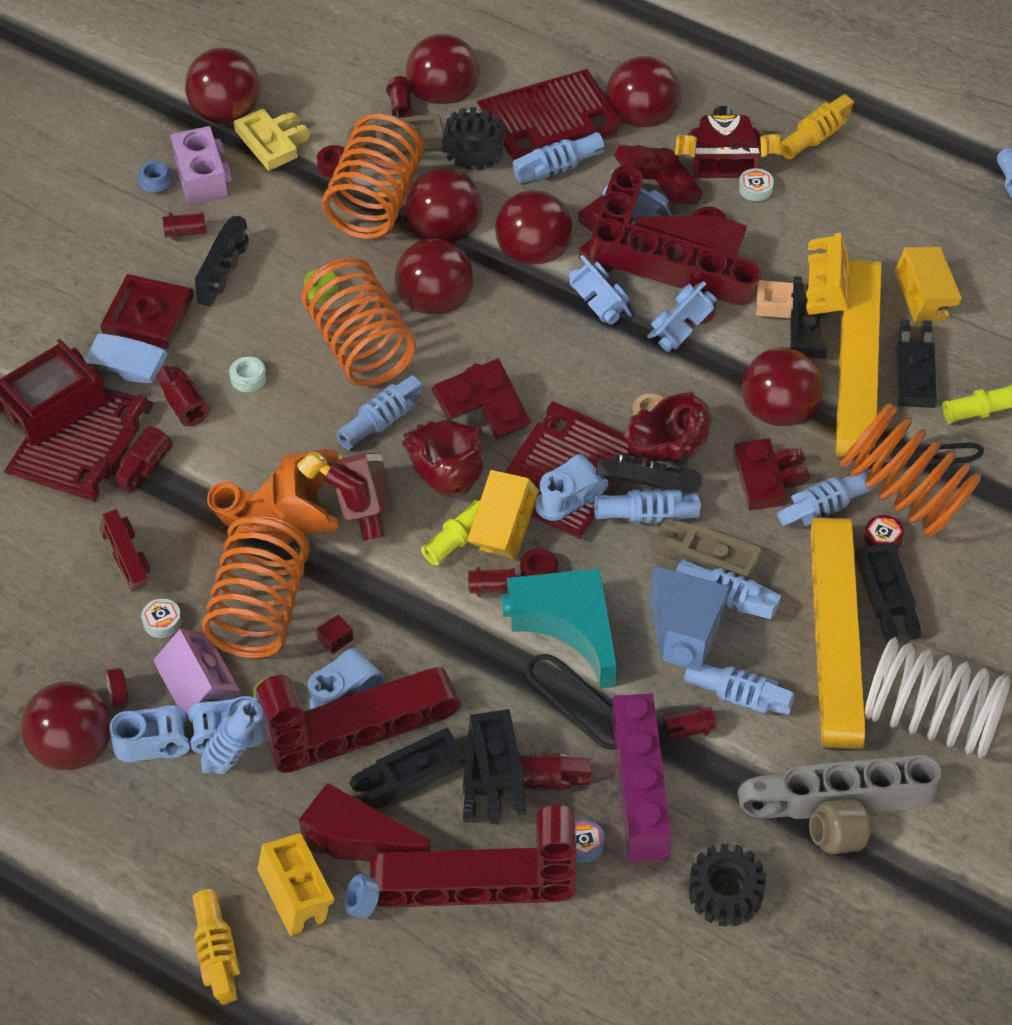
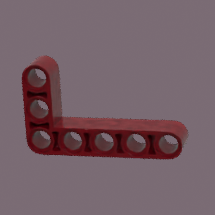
M628 165L619 166L613 171L593 227L589 254L594 261L682 289L688 284L693 287L704 281L706 285L701 290L710 292L718 300L735 305H746L753 300L761 278V270L755 262L631 224L638 203L643 176L637 168Z
M441 667L430 668L307 711H303L292 682L286 675L271 676L262 681L256 688L257 702L264 711L263 717L260 720L262 735L277 771L281 773L294 772L441 721L455 714L461 705L445 669Z
M549 805L541 808L536 814V848L387 852L377 854L370 860V876L377 881L379 886V898L376 906L395 908L547 903L569 900L576 893L577 849L575 814L570 807L564 805Z

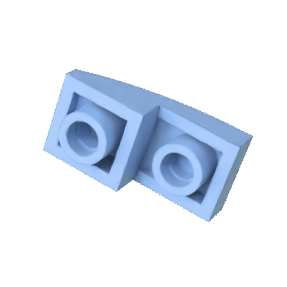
M97 334L84 360L89 368L95 366L99 372L118 373L126 382L153 383L167 353L161 348L141 341L114 335Z

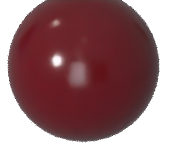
M435 34L424 38L413 48L406 63V78L412 84L413 94L421 100L433 104L459 102L472 94L479 81L480 68L475 52L464 40L450 34Z
M213 48L200 54L191 63L185 78V92L189 104L202 118L214 123L228 124L248 115L255 107L260 94V78L254 64L244 54L230 48Z
M638 56L624 61L615 69L608 81L606 97L623 123L636 127H652L665 123L675 115L681 100V87L677 75L664 61L650 56Z
M449 168L430 170L421 175L411 185L405 202L406 218L413 231L425 239L456 241L468 236L478 226L482 216L481 195L475 183L468 176L457 170Z
M527 190L512 196L501 207L495 222V236L499 248L510 259L523 264H544L559 258L568 249L572 239L573 225L568 209L557 197L545 191Z
M425 239L413 244L402 254L396 266L395 287L400 299L406 306L420 313L444 314L451 312L466 302L473 288L474 275L468 257L458 246L443 239Z
M789 347L768 349L756 356L746 368L741 384L743 402L748 411L757 419L776 426H792L808 420L819 408L824 390L823 378L816 363L805 353Z
M57 682L44 687L30 699L23 712L21 734L25 747L37 762L51 769L72 770L93 762L104 752L111 738L110 722L112 718L106 702L92 688L77 682Z

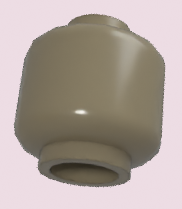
M857 799L824 801L816 808L815 813L811 815L809 831L813 842L820 846L827 854L857 852L866 847L870 835L874 831V820L871 813Z

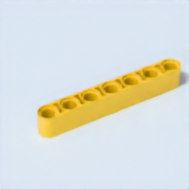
M849 259L848 310H842L835 457L843 458L877 416L881 261Z
M812 518L810 539L822 748L863 749L865 718L851 518Z

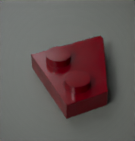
M117 509L102 514L99 531L104 540H109L114 551L112 552L113 558L131 592L146 586L148 580L146 574L150 573L151 569L142 551L137 553L131 539L135 538V533L128 517L121 518Z

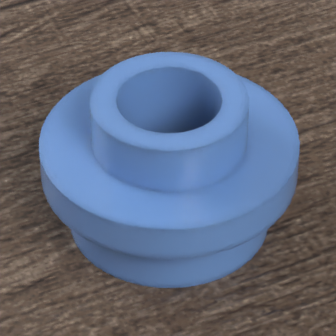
M161 161L145 163L138 174L140 187L148 192L163 191L171 185L173 180L171 170Z

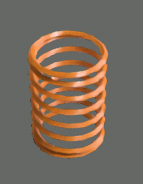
M385 114L366 115L356 122L349 137V142L339 160V165H337L333 173L334 177L329 182L328 189L322 198L323 211L329 221L341 231L364 239L380 238L391 231L398 217V212L403 205V200L408 193V188L413 181V176L418 169V164L424 154L423 142L418 132L407 122L395 116ZM374 119H383L404 128L412 137L416 145V154L412 146L401 135L391 129L377 125H362ZM376 130L393 136L407 148L411 160L408 161L395 146L385 140L374 137H360V133ZM361 142H373L383 145L395 152L403 163L396 164L384 154L364 148ZM360 154H364V155H365L366 157H368L371 161H373V162H375V163H377V164H379V165H381V166L389 167V168H394V169L381 168V167L377 166V165L374 164V163L368 162V161H367L366 159H364ZM355 155L358 160H351V156ZM355 165L375 170L384 175L389 181L378 180L365 175ZM350 167L353 172H346V168ZM390 174H398L400 179L395 180ZM350 177L369 181L383 192H376L364 186H359ZM344 178L349 184H341L340 180ZM385 186H393L395 190L389 191ZM345 189L365 193L374 197L381 204L367 203L357 199ZM340 190L353 203L366 208L385 209L387 213L377 216L360 214L342 204L335 193ZM331 197L340 209L358 219L370 221L388 220L380 226L371 228L353 225L334 213L330 207L329 199ZM388 197L390 202L387 203L383 198Z
M356 257L339 258L324 264L311 275L301 293L302 305L309 312V317L316 323V329L323 335V340L330 347L331 353L338 359V365L345 371V377L355 385L374 386L390 381L403 372L412 361L417 349L416 338L405 324V320L398 313L395 305L390 301V297L375 277V273L365 260ZM342 267H356L365 272L349 273L332 279L315 293L311 303L308 302V293L311 286L328 272ZM351 278L366 280L364 285L345 288L331 296L320 309L315 308L318 298L338 282ZM361 290L356 297L346 304L332 310H326L334 301L345 294ZM367 290H369L367 296L363 297ZM374 292L377 293V297H372ZM368 302H376L373 309L362 311ZM360 304L351 313L336 319L344 311L348 310L349 308L355 305ZM375 314H383L380 321L367 324ZM323 315H331L328 320L322 319ZM367 316L357 325L345 330L348 325L352 324L353 322L357 321L362 317ZM343 323L335 332L329 330L331 325ZM382 326H390L389 329L380 330ZM373 329V330H371L368 334H366L364 337H362V338H360V339H358V340L353 341L356 337H358V336L361 335L362 333L366 332L367 330ZM393 333L399 334L395 345L378 361L363 367L351 366L353 360L363 359L383 347ZM351 334L343 344L337 343L340 336ZM385 335L384 338L371 349L366 350L360 354H357L358 351L363 346L368 344L370 341ZM404 336L406 337L407 346L403 356L388 371L370 379H359L352 374L370 371L381 366L394 355L402 344ZM354 347L349 355L344 354L346 348Z
M888 403L842 458L840 468H846L860 452L850 470L851 477H855L863 473L877 459L865 479V488L876 486L889 474L879 491L880 500L890 498L903 486L894 502V512L904 510L916 499L908 514L909 523L918 522L929 513L923 524V535H927V538L933 537L948 523L971 495L981 480V472L971 475L943 507L955 488L970 470V464H964L947 484L919 511L929 493L955 459V452H950L925 480L906 497L920 474L941 447V441H934L918 460L892 485L904 465L926 436V429H920L879 472L888 456L912 424L911 417L905 418L866 458L897 413V406H894L893 403Z
M251 515L232 522L227 530L228 538L223 544L225 552L219 559L220 568L215 574L216 583L210 590L212 598L206 605L208 614L205 615L201 624L203 633L212 644L221 650L239 657L264 658L280 652L286 644L288 625L292 620V610L296 605V594L300 589V579L304 574V564L308 559L310 549L309 541L303 533L289 522L274 516ZM244 523L271 525L293 537L300 546V554L298 555L283 540L269 534L259 532H240L235 534L238 526ZM240 538L267 540L285 549L292 555L293 559L284 560L280 556L264 549L240 547L236 540ZM240 553L247 559L259 564L242 562L234 554ZM256 555H261V556L267 557V558H269V559H264V558L258 557V556H256ZM230 559L233 563L227 564V560ZM262 565L284 567L285 569L271 570ZM242 568L254 574L271 576L281 584L266 585L257 580L238 577L230 569ZM226 574L229 578L223 580L222 577ZM290 574L292 579L287 581L280 575ZM239 584L250 589L265 591L276 599L260 600L250 595L235 593L225 585ZM221 588L224 594L218 595ZM286 589L288 594L282 596L276 590ZM235 599L249 605L260 606L271 614L264 615L247 608L229 607L222 600ZM217 604L220 608L214 610V606ZM281 604L284 609L278 612L272 606ZM220 614H230L248 621L265 622L273 629L263 631L245 630L231 626L220 620L217 616ZM277 619L280 625H277V623L273 620ZM213 620L223 629L242 636L263 637L277 633L278 638L267 645H239L215 635L211 631L209 623Z

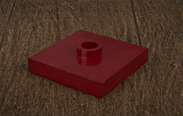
M127 274L100 325L103 334L125 337L169 349L194 298L193 288Z

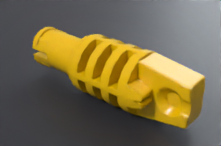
M844 94L830 104L825 102L798 123L795 132L781 141L782 155L792 160L808 146L813 147L821 144L822 141L826 140L847 123L848 119L846 117L850 115L854 101Z
M212 889L201 890L192 896L198 923L194 940L204 985L206 987L211 985L214 997L219 1000L220 1004L225 1005L238 1000L234 976L240 975L231 927L222 919L218 894Z

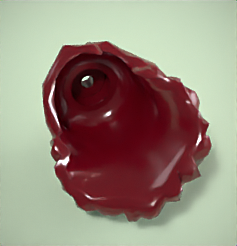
M693 392L671 395L661 400L651 412L642 409L637 415H633L630 423L627 425L624 439L632 454L635 453L647 461L670 462L671 460H687L693 457L705 444L712 423V415L708 405Z
M447 420L437 423L429 421L426 426L419 424L417 429L410 430L403 435L405 439L402 445L409 454L415 472L430 488L440 495L458 497L468 493L484 469L483 459L485 457L481 456L482 444L479 440L482 433L480 426L468 427L464 424Z

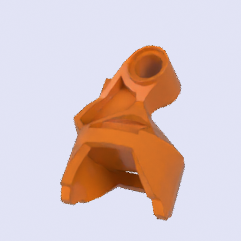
M325 448L287 454L283 456L275 472L256 493L250 494L230 481H223L210 489L207 497L208 505L219 519L229 527L232 522L245 516L266 515L289 522L298 528L304 536L336 532L340 528V521L338 518L328 515L327 511L322 509L319 504L318 491L326 482L324 480L325 475L319 472L313 479H310L298 469L297 465L311 452L320 453L329 465V462L339 460V453L337 450H327ZM234 501L231 506L225 508L229 502ZM244 523L238 526L235 534L240 532L269 534L283 540L287 544L295 540L285 531L261 523Z

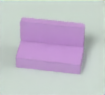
M179 629L154 659V663L175 703L185 710L187 718L188 710L197 703L206 702L208 699L221 701L234 699L240 692L217 648L203 632Z

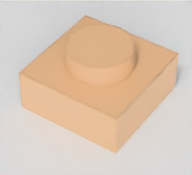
M760 280L756 290V315L790 318L791 309H793V298L791 297L793 283Z

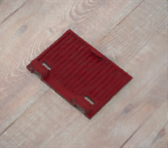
M588 69L477 101L481 111L482 108L488 110L487 116L490 117L494 113L498 116L497 122L502 120L504 124L503 129H506L503 147L510 158H512V161L533 152L535 149L540 148L542 150V147L551 146L552 143H559L564 139L573 141L596 132L601 135L602 139L612 137L618 132V127L623 125V121ZM603 115L607 124L595 127L591 118ZM529 137L532 146L520 149L516 140Z
M65 375L53 395L78 379ZM101 386L106 398L104 403L33 447L28 442L27 437H25L4 470V473L96 502L100 495V482L103 478L109 479L140 429V416L142 413L149 414L153 407V402L149 401L142 394L132 396ZM128 408L123 418H120L123 410ZM85 472H87L88 475L83 483H79Z
M551 401L547 407L546 417L542 423L537 422L505 470V473L530 479L539 489V496L542 493L540 491L542 476L565 464L578 454H583L597 469L598 459L613 460L614 454L633 457L635 453L632 454L628 448V444L624 439L625 434ZM560 420L567 422L562 432L555 429ZM605 477L608 480V486L602 495H609L618 479ZM594 502L585 504L557 521L542 518L537 513L535 505L531 516L575 538L581 539L595 517Z

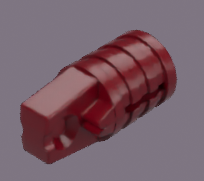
M162 366L157 374V379L167 402L181 424L184 426H194L202 422L208 416L210 406L196 387L194 381L180 367Z
M147 426L143 430L137 441L133 443L131 449L125 453L119 463L121 467L116 473L115 478L120 489L131 493L144 478L148 479L153 474L161 460L173 448V442L168 435L153 426Z
M553 753V755L519 754L524 777L523 790L570 789V786L588 785L590 783V759L573 758L567 754Z

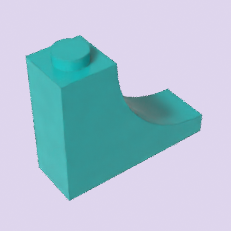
M600 568L507 578V594H500L503 617H510L512 632H535L562 640L576 649L588 661L595 672L600 689L616 687L617 665Z

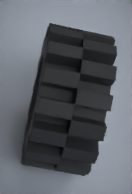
M470 107V112H467L465 108H461L459 113L455 111L451 113L450 118H447L441 144L443 145L442 151L447 153L446 158L449 161L455 158V165L460 167L464 163L466 164L465 169L471 170L472 165H475L477 170H483L484 164L487 168L493 167V162L497 164L500 156H502L506 129H503L504 124L502 120L497 122L498 116L494 113L490 117L487 116L488 110L483 108L481 113L476 112L477 107ZM465 137H477L483 141H472Z
M721 844L720 852L716 851L715 846L707 848V856L701 852L697 856L696 863L693 862L689 881L691 904L695 903L694 910L698 915L705 911L706 921L711 923L714 917H718V926L726 927V919H732L733 926L740 925L742 916L746 922L753 918V911L758 913L760 910L761 902L764 898L766 873H762L763 865L760 860L754 863L755 854L750 850L745 856L742 855L743 847L739 845L735 846L734 852L728 851L729 844ZM718 875H732L741 880L743 889L739 894L726 896L714 891L711 881Z

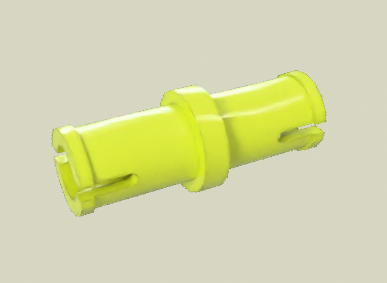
M1012 384L986 392L983 389L975 390L973 395L944 401L942 408L947 423L951 424L955 421L976 416L983 419L989 417L992 412L1012 408Z
M474 500L455 519H448L443 524V530L421 547V552L428 562L438 566L458 546L463 547L468 543L467 539L480 503L479 500Z

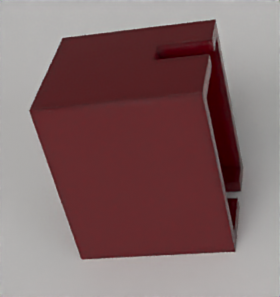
M339 614L317 628L318 640L331 654L354 640L352 636L353 629Z

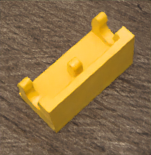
M835 233L831 237L810 241L808 243V250L825 249L826 252L808 255L809 282L806 292L808 315L848 310L849 256L842 234Z
M941 247L904 248L894 273L914 323H922L923 320L938 321L949 318L948 310L938 311V309L943 306H957L962 298Z
M490 470L467 541L470 544L479 546L480 551L517 561L539 489L528 478Z
M301 832L262 844L257 870L289 935L300 934L305 926L304 922L310 917L314 916L317 925L322 924L327 917L329 905L334 903V897Z

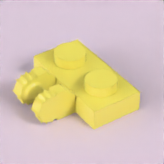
M262 108L234 121L237 134L268 171L298 158L296 147L306 142L311 133L305 125H299L300 119L294 112L272 119Z

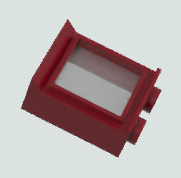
M60 338L57 340V345L0 379V411L5 409L9 420L14 426L19 423L22 424L28 442L32 447L106 401L101 387L105 382L95 366L89 368L78 349L75 347L70 349Z

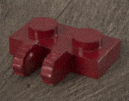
M770 438L734 443L733 454L749 511L786 506L787 495L785 488L804 485L811 478L807 467L799 466L806 460L802 449H782L775 454Z

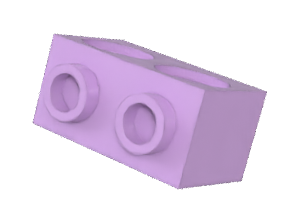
M207 126L170 134L173 156L187 204L193 205L228 197L226 183L232 182L228 162L221 163L220 159L224 158L220 138L214 139L211 127Z

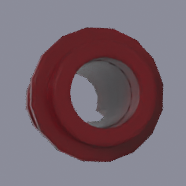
M403 76L391 78L386 86L387 95L391 99L392 116L397 118L411 117L413 114L410 98L413 89L412 84Z
M169 212V216L162 217L164 237H171L172 240H175V236L206 234L204 212L174 216L172 212Z
M478 566L475 570H469V594L476 593L477 597H481V593L507 592V578L516 577L515 568L481 570L480 566Z
M698 705L697 710L663 717V723L667 725L665 732L669 742L701 733L706 737L709 736L710 731L716 730L712 708H704L703 705Z

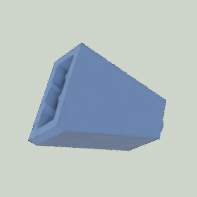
M654 567L648 603L662 661L701 671L724 618L730 586L661 567Z

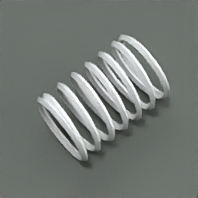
M896 637L890 639L882 654L869 691L864 712L867 720L872 719L873 722L879 720L892 683L907 655L900 690L889 723L891 728L897 727L916 678L925 663L920 690L908 728L910 735L916 733L933 689L943 671L927 738L929 742L935 739L951 698L961 679L946 745L948 748L954 745L969 707L980 686L964 750L967 755L973 752L985 724L977 751L979 759L984 758L992 742L1011 684L1009 675L1003 674L999 676L986 698L990 676L986 667L976 674L968 689L971 668L967 661L958 666L950 681L952 661L949 655L942 657L932 672L933 654L930 648L923 651L914 664L915 649L912 643L905 644L897 654L898 640Z

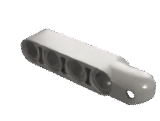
M927 755L797 766L789 769L785 774L757 776L747 779L738 789L739 804L746 814L757 819L778 817L806 819L810 818L815 813L816 808L824 801L850 798L857 799L869 812L922 808L933 803L937 796L941 779V767L934 758ZM915 779H921L927 783H919ZM874 783H882L887 787H879ZM833 787H842L846 791H838ZM796 790H797V791H802V792H805L806 794H805V795H798V794L793 793L792 791H796ZM761 802L763 808L756 810L752 807V803Z

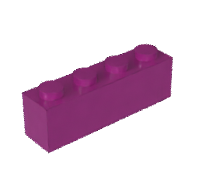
M649 693L613 696L612 727L628 862L669 859L671 827L654 695Z

